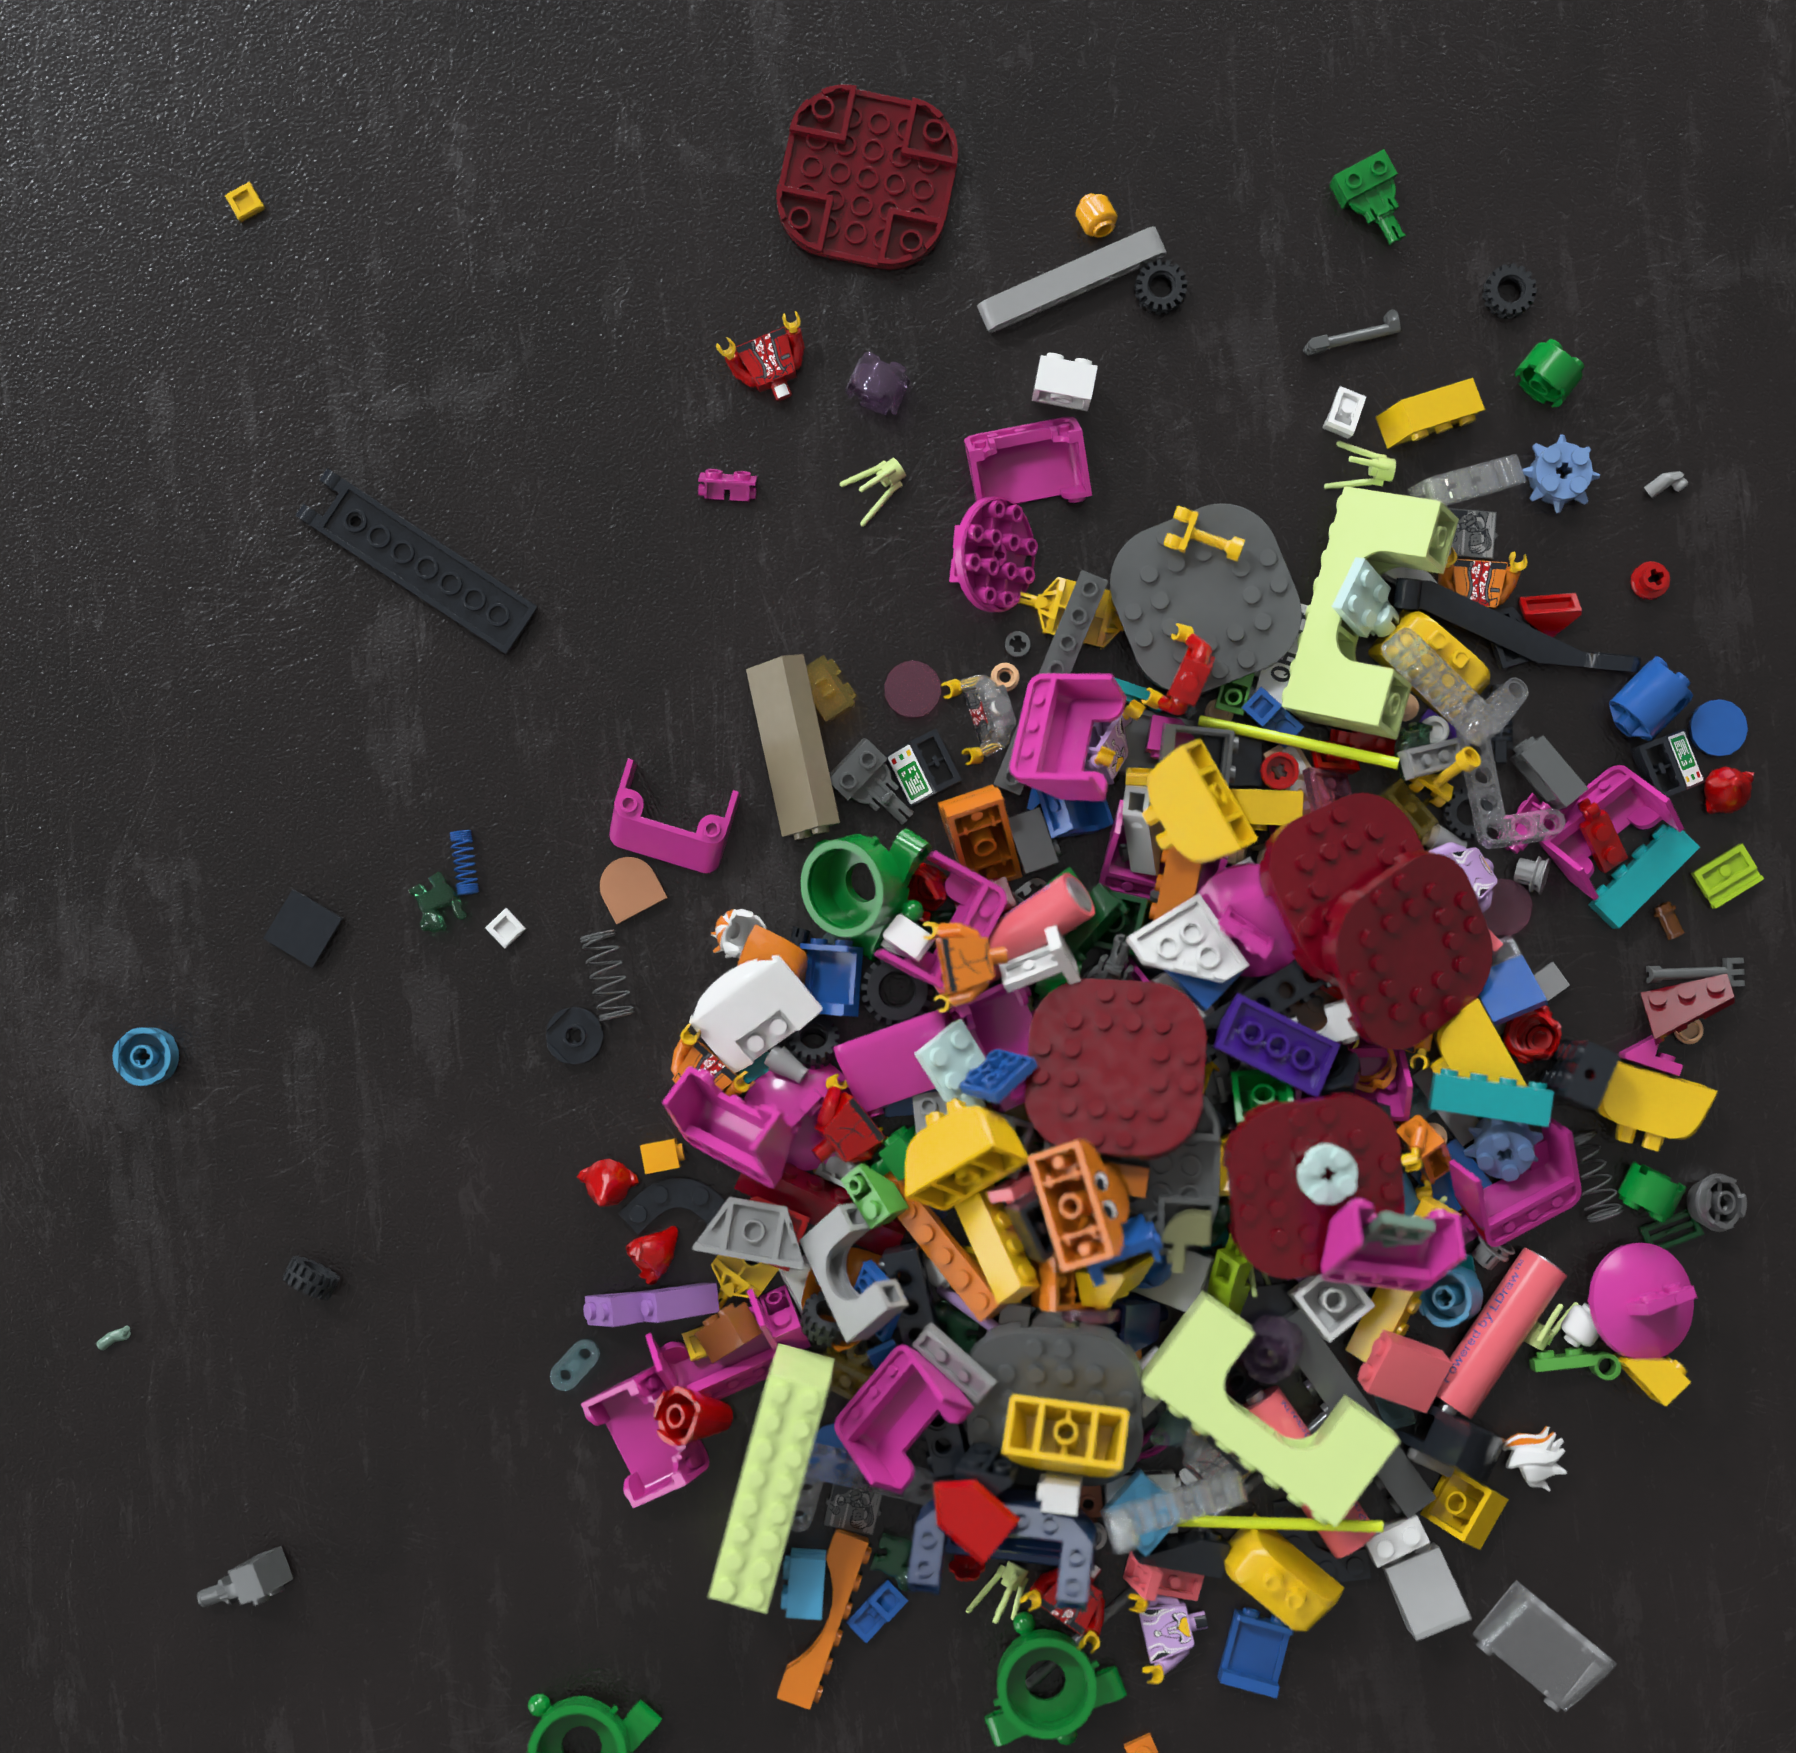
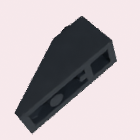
M1206 1529L1205 1532L1195 1530L1161 1540L1147 1557L1136 1547L1133 1549L1132 1554L1139 1564L1222 1579L1225 1559L1228 1556L1230 1545L1219 1531Z

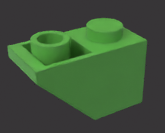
M1255 673L1220 686L1215 708L1243 716L1244 710L1242 706L1248 700Z
M859 1164L841 1179L842 1184L870 1229L892 1222L909 1208L892 1181L864 1164Z

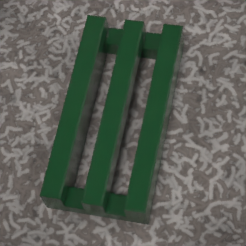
M1688 1209L1674 1213L1672 1218H1667L1665 1223L1656 1220L1638 1227L1640 1233H1642L1644 1243L1653 1244L1652 1241L1691 1226L1695 1227V1230L1656 1245L1665 1250L1705 1235L1701 1224L1692 1217L1691 1220L1652 1235L1649 1234L1648 1231L1690 1216Z

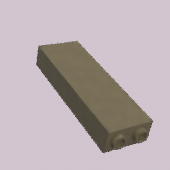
M804 654L781 656L746 669L782 837L794 835V839L799 840L811 837L810 831H812L813 835L829 832V826L840 823Z

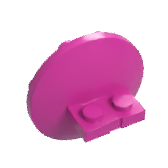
M986 497L974 503L966 512L961 524L955 525L953 559L951 560L949 582L960 584L968 600L978 609L986 612H1004L1014 607L1020 601V598H1022L1020 596L1021 591L1026 593L1029 584L1034 581V563L1038 544L1033 538L1030 524L1022 508L1012 500L1005 497ZM1026 555L1031 556V567H1024Z
M1251 863L1233 865L1217 872L1208 879L1198 894L1201 895L1217 918V924L1221 926L1222 932L1231 938L1249 964L1240 976L1259 977L1275 973L1290 964L1295 959L1291 951L1296 949L1272 896L1265 897L1260 882V864Z
M830 1063L826 1067L821 1064L820 1069H815V1066H811L800 1084L768 1071L766 1074L753 1080L755 1085L747 1090L744 1099L746 1105L754 1108V1106L760 1108L761 1105L768 1106L773 1104L783 1111V1118L792 1127L791 1132L793 1134L786 1163H791L804 1171L817 1169L821 1163L811 1150L823 1140L815 1130V1125L818 1123L817 1118L828 1090L826 1079L838 1073V1084L846 1080L841 1071ZM849 1086L846 1089L841 1090L842 1093L846 1092L849 1095L853 1096L849 1089Z
M1631 1243L1614 1249L1599 1263L1591 1280L1588 1303L1598 1334L1612 1350L1628 1358H1661L1677 1348L1685 1338L1692 1322L1694 1298H1697L1686 1271L1671 1253L1653 1244Z

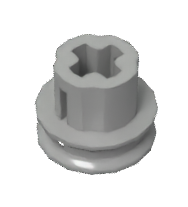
M1538 856L1536 861L1519 858L1514 874V882L1528 885L1529 892L1535 890L1541 895L1548 878L1551 860H1542L1540 856Z
M1480 1236L1478 1238L1481 1243L1472 1251V1255L1477 1262L1488 1270H1492L1500 1260L1507 1262L1508 1256L1515 1254V1250L1509 1242L1497 1247H1491Z

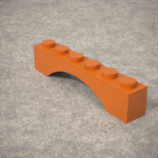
M891 1171L885 1174L883 1177L896 1185L909 1206L907 1210L898 1216V1219L978 1321L983 1322L993 1319L1008 1304H997L981 1265L960 1246L928 1205L905 1197V1178L898 1182Z
M835 1528L826 1554L833 1586L830 1614L815 1642L801 1656L787 1664L778 1690V1699L809 1710L812 1702L818 1703L823 1690V1686L819 1685L822 1674L828 1675L833 1658L829 1657L832 1646L838 1647L843 1633L842 1630L838 1629L842 1618L848 1619L853 1603L848 1602L851 1591H858L862 1575L858 1574L861 1563L867 1565L872 1548L868 1547L869 1538L845 1529Z

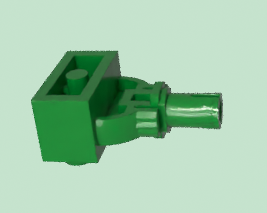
M1385 149L1334 175L1329 186L1342 210L1350 206L1356 213L1363 215L1368 224L1373 222L1379 224L1388 240V244L1393 245L1396 243V240L1398 242L1405 238L1406 235L1393 215L1399 208L1395 200L1396 187L1394 182L1398 173Z
M904 1125L896 1130L889 1138L883 1141L885 1147L879 1152L881 1157L875 1162H872L871 1159L866 1160L863 1164L882 1176L891 1171L898 1182L905 1178L906 1154L910 1142L916 1136L915 1125L909 1129Z

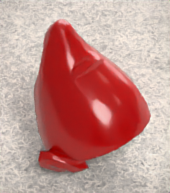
M1730 767L1713 770L1704 783L1707 812L1709 814L1717 812L1730 814L1742 809L1751 798V783L1754 780V772H1741Z
M612 1159L597 1161L592 1166L581 1170L577 1176L581 1182L585 1183L587 1193L598 1206L605 1207L617 1205L627 1196L629 1189L639 1183L637 1175L627 1169L622 1163Z
M670 1226L661 1232L636 1238L625 1247L631 1260L642 1271L639 1274L640 1278L645 1279L649 1285L657 1282L667 1271L674 1258L675 1245L678 1238L676 1226Z

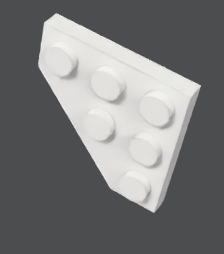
M1200 894L1192 897L1126 939L1144 965L1224 983L1249 966L1231 938L1222 932L1221 926L1217 924V918Z

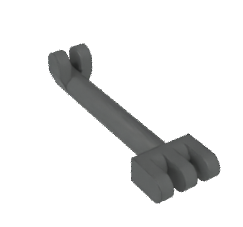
M1393 309L1389 310L1383 317L1384 325L1330 337L1328 335L1314 337L1304 346L1303 351L1306 355L1310 356L1323 353L1329 348L1400 333L1401 327L1398 312Z
M1722 958V967L1662 969L1660 966H1646V972H1649V978H1646L1647 983H1661L1662 980L1704 979L1727 974L1731 987L1745 986V980L1734 981V975H1745V969H1734L1733 964H1743L1744 958Z

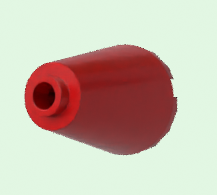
M676 1386L661 1393L655 1405L654 1420H658L660 1430L656 1431L665 1443L672 1446H682L726 1431L732 1424L733 1412L731 1407L725 1402L686 1387Z

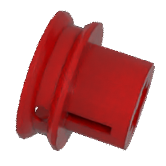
M1650 561L1641 564L1634 570L1631 576L1632 589L1642 599L1651 600L1660 597L1667 591L1670 584L1669 572L1665 566L1658 562ZM1651 573L1659 575L1660 579L1656 583L1648 581Z
M1284 752L1273 753L1262 763L1261 777L1264 783L1271 789H1287L1298 779L1299 766L1295 758L1290 754ZM1278 765L1283 766L1282 772L1285 773V777L1281 776L1275 779V773L1271 771V768H1276Z

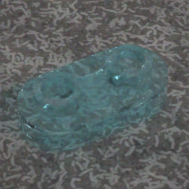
M589 1339L577 1341L552 1368L550 1372L552 1385L561 1391H568L574 1388L597 1363L600 1356L597 1344ZM581 1349H588L590 1357L587 1359L582 1358L580 1355ZM562 1370L570 1372L571 1377L569 1380L562 1379Z

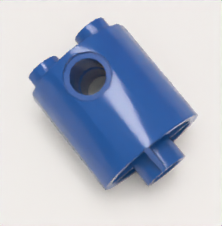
M1658 656L1649 661L1609 701L1614 724L1628 737L1634 736L1646 741H1652L1692 701L1693 694L1687 688L1691 684L1690 681L1680 672L1674 674L1668 669L1667 663Z

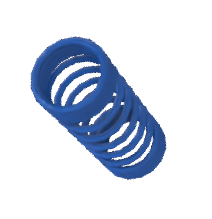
M471 830L449 833L451 842H459L453 844L451 848L463 849L452 854L454 857H463L453 861L456 865H463L454 869L455 872L463 873L457 875L455 879L467 880L456 884L457 895L479 892V884H465L477 881V878H458L477 872L476 870H458L473 866L476 863L457 862L473 858L475 855H455L474 849L473 847H454L472 842Z

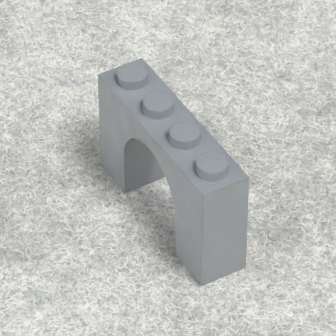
M855 1203L838 1205L799 1240L846 1343L867 1340L908 1306L896 1279L875 1282L861 1295L852 1287L846 1270L847 1255L851 1246L870 1230Z

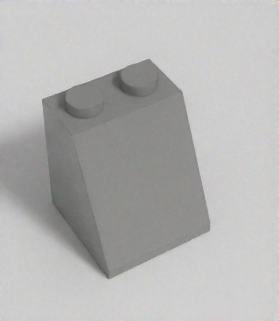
M1189 1247L1186 1253L1184 1273L1172 1272L1170 1278L1161 1286L1152 1289L1135 1287L1131 1291L1186 1312L1202 1289L1207 1292L1216 1256Z
M1434 1542L1428 1543L1382 1565L1405 1626L1417 1641L1471 1619L1443 1554Z

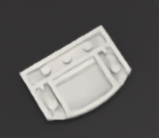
M779 955L772 956L773 960L757 961V959L748 961L722 975L701 996L694 1015H691L689 1023L697 1033L701 1030L702 1039L734 1073L753 1064L754 1060L794 1031H799L823 1009Z

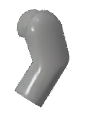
M1680 471L1661 474L1644 488L1654 498L1670 485H1672L1675 491L1679 492L1688 485V481Z

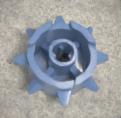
M1560 435L1557 443L1548 448L1535 443L1532 447L1536 459L1531 464V467L1521 469V474L1529 477L1530 487L1534 489L1530 499L1535 501L1542 498V501L1554 504L1556 513H1561L1563 505L1572 499L1585 505L1588 502L1585 489L1592 480L1600 478V474L1593 472L1592 462L1589 458L1590 447L1580 448L1575 444L1567 443L1565 435ZM1561 469L1565 477L1563 479L1560 478V474H1556V470Z
M1483 1117L1476 1124L1475 1128L1470 1127L1468 1129L1473 1135L1474 1143L1464 1150V1155L1475 1157L1478 1167L1484 1173L1496 1178H1503L1509 1182L1518 1179L1519 1175L1523 1174L1533 1161H1538L1534 1153V1145L1544 1138L1542 1133L1530 1131L1526 1123Z

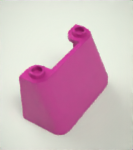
M1062 417L968 436L964 439L976 502L986 497H1005L1015 503L1061 495L1064 499H1068L1069 502L1077 503L1084 501L1085 497L1092 496L1083 432L1074 417Z
M1002 983L984 991L972 1002L952 1006L949 1009L953 1021L962 1019L985 1058L991 1051L996 1049L1027 1056L1030 1024L1033 1018L1027 1006L1029 1003L1028 997L1031 996L1028 985L1007 992ZM1025 1079L999 1103L990 1102L995 1111L1005 1112L1025 1102Z
M930 1012L833 1048L853 1097L870 1118L883 1115V1109L892 1103L935 1089L934 1084L914 1053L952 1023L949 1012Z
M655 1366L581 1403L585 1417L589 1422L596 1426L606 1423L631 1473L624 1481L623 1491L633 1508L687 1485L709 1467V1457L701 1439L682 1446H672L665 1443L658 1436L656 1430L660 1429L658 1420H654L655 1405L661 1393L668 1390V1388L657 1373Z

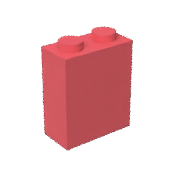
M1383 1329L1379 1338L1374 1341L1372 1352L1366 1363L1360 1368L1358 1381L1367 1393L1427 1413L1453 1363L1443 1350Z

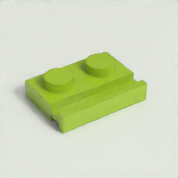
M1743 843L1736 845L1691 873L1705 898L1709 900L1712 909L1718 908L1764 879L1758 872L1757 866Z

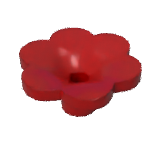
M955 1555L954 1561L949 1563V1571L955 1574L957 1580L965 1582L978 1580L980 1573L984 1572L986 1568L985 1562L981 1565L972 1556Z

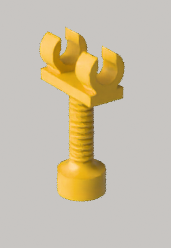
M1177 506L1174 519L1189 523L1184 538L1167 533L1164 546L1185 553L1189 540L1194 539L1224 550L1227 553L1226 558L1238 562L1245 539L1234 536L1232 540H1224V538L1221 539V537H1216V535L1213 536V534L1210 535V533L1202 532V530L1199 531V529L1195 528L1199 513Z
M1467 746L1456 754V762L1440 774H1430L1410 779L1409 781L1412 784L1407 787L1418 793L1426 786L1432 791L1430 795L1434 797L1429 802L1440 808L1446 801L1452 799L1453 786L1448 781L1462 771H1473L1481 764V758L1475 749Z

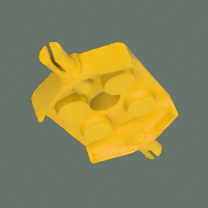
M1057 577L1038 596L1021 591L1020 596L1022 598H1020L1018 603L1035 607L1038 612L1042 633L1055 635L1076 582ZM1106 589L1083 642L1101 647L1100 649H1104L1120 631H1124L1116 609L1113 606L1110 591Z
M717 1255L711 1266L721 1286L718 1293V1301L722 1298L719 1302V1310H721L729 1297L749 1298L747 1292L749 1289H753L758 1298L779 1268L762 1262L751 1265L745 1259Z

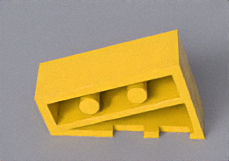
M1470 378L1400 400L1376 416V420L1388 449L1410 440H1420L1435 431L1436 434L1445 432L1453 428L1452 425L1457 423L1460 426L1470 424L1476 421L1475 415L1484 411L1485 408L1474 379Z

